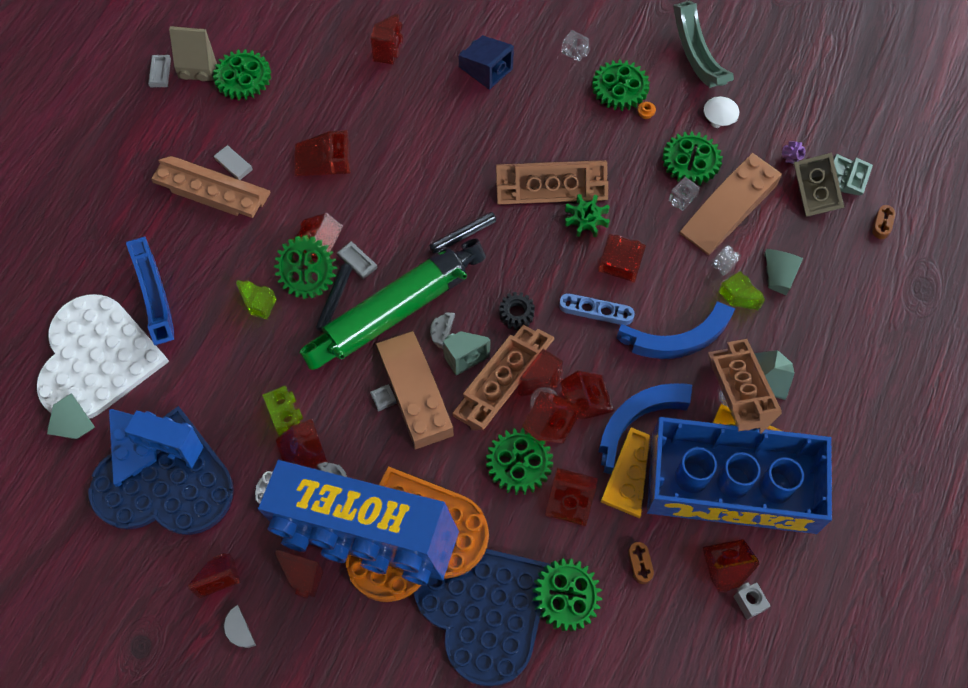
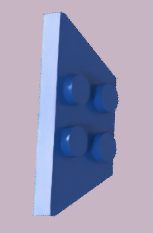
M110 409L113 484L118 487L122 485V481L131 475L135 476L143 468L155 463L157 456L156 452L131 442L125 434L124 430L133 415Z

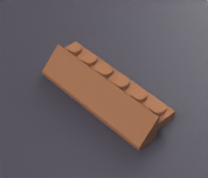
M173 156L160 159V165L151 178L153 183L170 188L171 193L236 216L240 213L251 218L254 217L259 206L263 207L271 193L270 190Z
M607 161L496 165L497 203L576 201L578 194L582 195L584 201H592L594 195L598 196L597 200H608Z
M522 325L514 336L510 335L466 389L463 393L464 399L453 412V416L470 426L471 430H484L553 342L554 337L540 329L534 331Z
M748 340L727 342L728 349L708 352V359L738 431L758 428L761 434L782 414L781 408Z

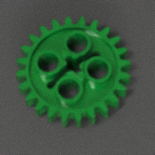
M238 49L237 54L231 51V56L224 55L225 60L219 59L220 64H215L216 69L213 70V79L216 88L219 89L220 93L223 92L225 97L230 95L231 99L237 96V99L240 100L244 96L245 100H247L249 95L254 98V93L260 95V89L266 90L265 85H269V80L271 79L268 61L265 60L264 56L261 57L260 53L254 55L253 50L247 53L245 49L243 53H240Z
M619 59L618 63L612 60L611 65L606 62L605 67L600 66L599 71L596 70L595 76H593V94H597L596 99H601V104L607 103V108L611 105L614 110L620 107L621 111H623L624 107L630 110L631 105L637 108V103L641 104L643 100H646L649 93L650 82L648 81L649 76H645L646 71H640L641 66L635 68L634 62L629 65L628 60L625 63H622L621 59Z
M691 131L690 135L684 132L682 137L679 134L676 135V139L672 137L670 142L666 143L663 151L662 160L664 161L663 167H667L666 172H672L671 178L677 176V182L683 179L685 185L688 181L693 186L695 181L701 185L702 180L708 183L709 178L714 179L715 174H718L721 168L723 156H720L721 150H717L718 144L712 145L713 139L706 140L707 135L703 138L700 137V132L695 136L693 131ZM694 146H696L697 150L694 156L691 170L689 171L687 168L690 162Z
M308 235L303 236L302 239L300 236H296L295 240H288L289 244H282L284 250L277 251L281 257H275V260L279 262V264L274 265L275 268L279 269V272L275 273V275L281 276L278 283H285L283 289L290 288L288 294L296 292V297L302 295L303 299L308 298V296L314 298L316 294L318 296L322 295V290L326 291L329 289L326 284H333L330 278L336 277L332 273V270L337 269L336 266H332L336 259H330L333 251H326L328 245L321 246L323 240L315 242L316 238L314 236L310 237V239ZM295 252L299 255L298 262L293 258ZM313 253L318 257L316 263L312 260ZM294 272H297L299 275L298 281L294 279ZM313 272L318 276L317 282L312 279Z
M514 428L511 435L506 430L505 437L499 434V442L493 440V447L488 448L490 454L486 455V460L490 462L486 463V468L491 469L488 475H495L493 483L500 481V489L507 486V493L514 489L515 495L518 494L519 490H522L523 494L526 495L528 488L533 493L534 486L536 485L538 488H541V481L547 482L548 478L546 475H551L552 471L549 468L553 467V462L549 460L553 458V454H547L551 447H544L546 440L539 441L540 434L533 437L532 430L525 434L524 428L521 429L520 433H517V430ZM522 444L526 449L520 451L516 446ZM506 456L510 458V461L503 463L500 461V458ZM537 460L540 464L532 466L529 464V461ZM521 472L523 477L517 479L513 476V473Z
M563 558L558 563L555 560L551 562V566H544L545 572L541 571L538 573L541 579L534 580L538 588H534L532 591L537 593L538 596L532 600L539 602L535 610L542 609L543 612L539 617L547 616L546 624L554 622L553 629L559 628L560 625L562 631H567L568 627L570 631H575L576 626L578 629L584 628V623L586 625L591 623L590 618L597 617L593 610L601 608L596 604L597 601L602 600L601 597L597 596V593L602 591V589L595 587L599 580H592L595 573L588 574L589 566L581 568V561L573 564V559L565 562ZM555 577L560 579L561 587L556 586ZM576 580L581 583V590L576 588ZM551 590L556 593H562L566 591V594L569 595H584L585 599L576 596L568 598L567 595H553L550 594L549 591ZM554 599L559 602L558 610L553 606ZM575 602L580 606L579 613L574 610L573 605Z

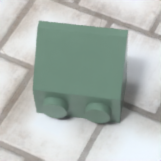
M460 331L456 334L452 333L443 341L444 358L456 376L490 357V339L488 337Z

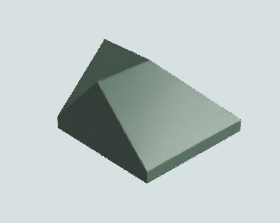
M778 350L754 353L775 398L786 400L795 373L793 363Z

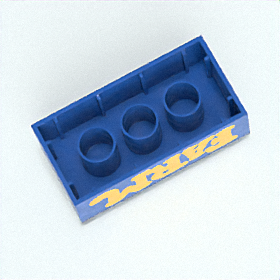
M659 417L652 433L647 514L818 534L832 521L831 437L767 429L760 434L758 428L738 431L737 426Z

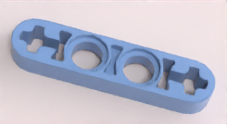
M564 294L559 302L561 311L591 319L629 325L634 318V310L627 305L574 294ZM567 300L571 301L570 306H566ZM590 304L593 309L585 311L582 309V305ZM609 308L612 313L604 315L601 313V309ZM615 310H618L617 316L614 317ZM624 312L627 313V318H623Z

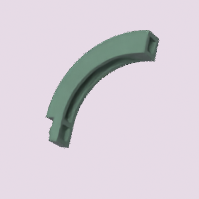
M692 1L674 4V15L683 49L700 80L710 88L723 86L727 82L733 81V73L722 68L715 61L705 43L700 28L697 4Z

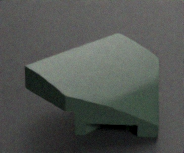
M72 393L53 404L47 431L48 435L78 439L95 428Z

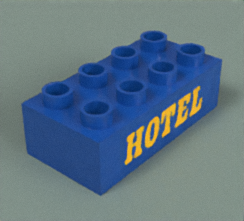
M278 460L258 507V510L270 521L268 530L283 537L281 544L287 548L306 552L308 544L322 548L320 554L323 557L339 563H345L348 555L362 558L361 566L379 574H386L388 566L404 570L402 578L418 585H427L430 577L444 580L459 534V530L443 501Z

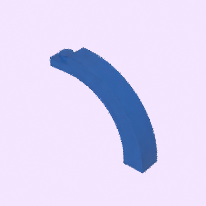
M146 236L127 241L126 245L143 293L148 316L147 327L153 344L155 346L174 340V327L170 308Z
M716 302L713 311L703 323L688 332L672 336L651 335L621 324L616 339L620 340L623 344L633 345L632 353L640 356L658 359L684 357L696 353L714 342L727 327L736 308Z
M658 385L645 389L626 400L610 418L600 442L598 452L603 453L601 465L604 466L603 473L612 474L618 441L631 423L641 416L657 410L679 409L687 411L691 401L692 385Z

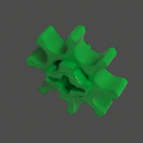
M578 194L576 200L579 204L578 206L566 204L565 212L571 213L573 216L566 218L565 226L576 224L579 227L576 234L578 237L581 236V232L585 229L590 230L593 237H597V225H602L605 228L609 226L610 220L601 216L602 214H608L609 205L598 207L596 205L597 195L593 196L592 201L585 202L582 199V195Z

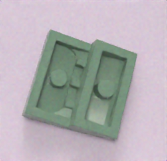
M836 154L833 159L841 192L863 195L873 165L857 157L852 161Z

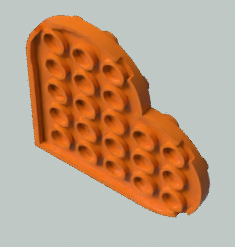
M388 466L379 484L380 486L445 502L459 530V534L444 578L460 576L476 566L483 557L489 540L488 524L478 505L463 495ZM351 555L347 556L346 568L351 582L357 590L370 599L380 602L398 601L408 597L421 586L402 578L404 571L402 569L388 566L386 574H379L361 566L362 558Z

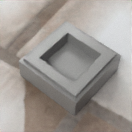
M389 384L370 392L378 411L397 404Z

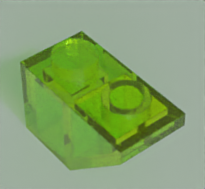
M741 271L722 282L719 289L720 294L731 306L759 310L765 301L762 292L757 290L752 285L750 279L744 276Z
M237 280L236 285L249 314L268 319L276 302L273 290L266 286H256L250 281L243 282Z

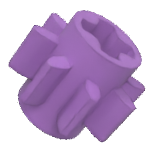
M789 141V145H785L782 149V156L786 159V163L794 164V162L805 157V148L801 146V142Z

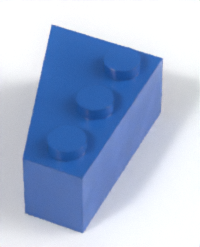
M136 410L124 430L131 442L154 452L156 450L164 451L169 454V459L174 460L175 457L182 459L187 463L186 466L193 468L204 448L191 425L184 422L182 424L176 423L168 417L160 418L149 411L144 413Z

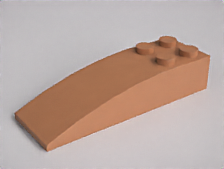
M752 153L706 200L679 234L709 256L777 186L782 173Z
M412 331L376 343L415 450L454 436L452 423L414 332Z

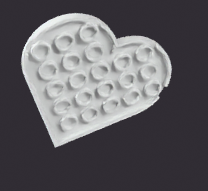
M103 295L77 297L66 303L55 314L50 324L49 343L55 354L45 363L40 371L37 381L38 397L42 405L51 413L53 404L72 393L90 419L102 413L167 364L169 360L156 345L154 346L152 340L118 302Z

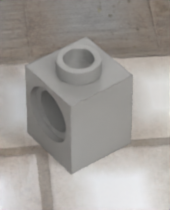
M749 582L737 588L739 592L733 596L747 620L766 611L770 607L758 583L751 586ZM746 595H752L755 599V604L749 603Z

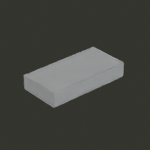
M152 55L148 83L150 87H168L170 55Z
M228 145L214 155L215 160L238 180H241L253 170L252 166Z
M352 241L337 253L338 257L346 264L352 266V270L363 280L377 269V264Z

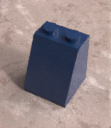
M482 35L477 40H474L466 50L460 52L458 57L459 68L490 90L513 70L514 46Z

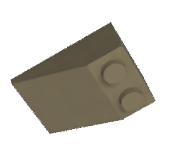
M170 26L174 67L178 78L213 81V70L216 69L215 64L217 62L206 29Z
M832 153L794 162L806 217L844 208Z

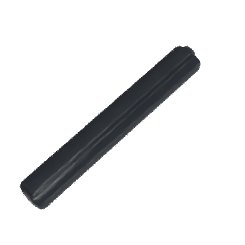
M490 212L429 245L431 252L435 254L444 247H450L495 223L496 216L493 212Z
M346 263L340 268L316 325V329L320 332H323V326L331 322L352 271V266Z

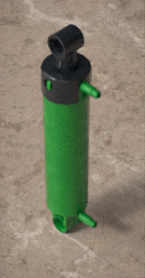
M473 238L465 241L461 245L462 250L460 252H454L450 248L444 247L414 269L323 326L324 334L300 350V354L308 368L311 370L317 369L334 357L344 359L444 292L463 282L467 278L465 268H467L468 264L475 265L486 258L479 240Z

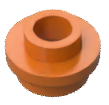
M642 102L638 106V113L643 119L651 118L656 112V107L651 102Z

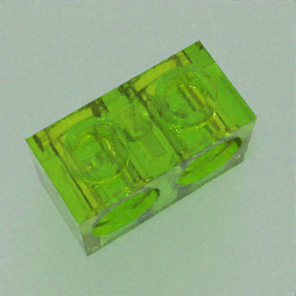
M286 386L263 394L279 437L302 428L300 421L303 420L300 409L294 408L293 403L296 402L292 391L288 392ZM280 399H285L283 404H276ZM288 416L293 417L289 422L283 421Z

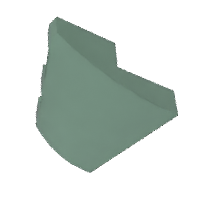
M766 249L764 256H766L768 288L787 295L803 258L783 251Z

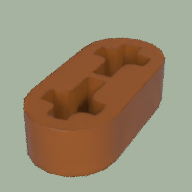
M889 205L881 206L875 216L872 233L878 239L887 238L893 228L896 212ZM884 212L887 213V219H884ZM881 225L884 226V228H883V231H884V232L881 231V228H880Z
M635 542L628 551L633 577L638 583L647 584L654 575L649 550L644 543ZM636 548L644 552L641 555V561H639L637 554H633ZM640 565H643L644 571L649 573L646 579L642 575H638L641 571Z

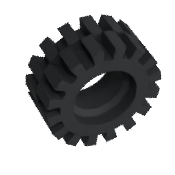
M513 292V296L509 293L507 298L504 297L500 303V320H503L504 325L508 324L509 329L514 326V330H517L518 327L521 328L522 325L528 327L530 322L532 323L535 305L532 299L529 300L527 294L523 297L522 292L519 295ZM513 306H520L525 312L521 316H513L509 310Z

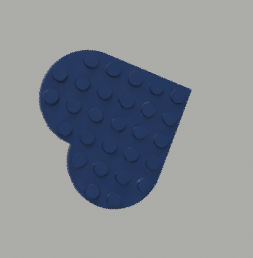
M178 406L162 418L168 417L176 423L182 424L184 422L194 428L193 430L204 448L193 468L186 466L187 463L177 457L174 460L169 459L168 453L156 450L157 461L143 468L137 475H131L122 481V485L116 487L113 484L111 453L94 470L91 486L88 490L89 501L94 512L107 524L120 529H136L156 520L161 526L173 533L192 535L212 528L228 512L234 494L231 475Z
M486 549L481 560L468 572L457 577L444 578L443 581L430 577L427 585H421L414 592L417 606L422 615L434 626L446 630L445 647L451 665L461 677L475 685L495 687L509 683L523 672L533 652L539 616L542 610H535L539 602L532 600L538 596L537 593L532 591V589L538 588L534 580L541 579L538 573L541 571L545 572L544 566H551V564Z

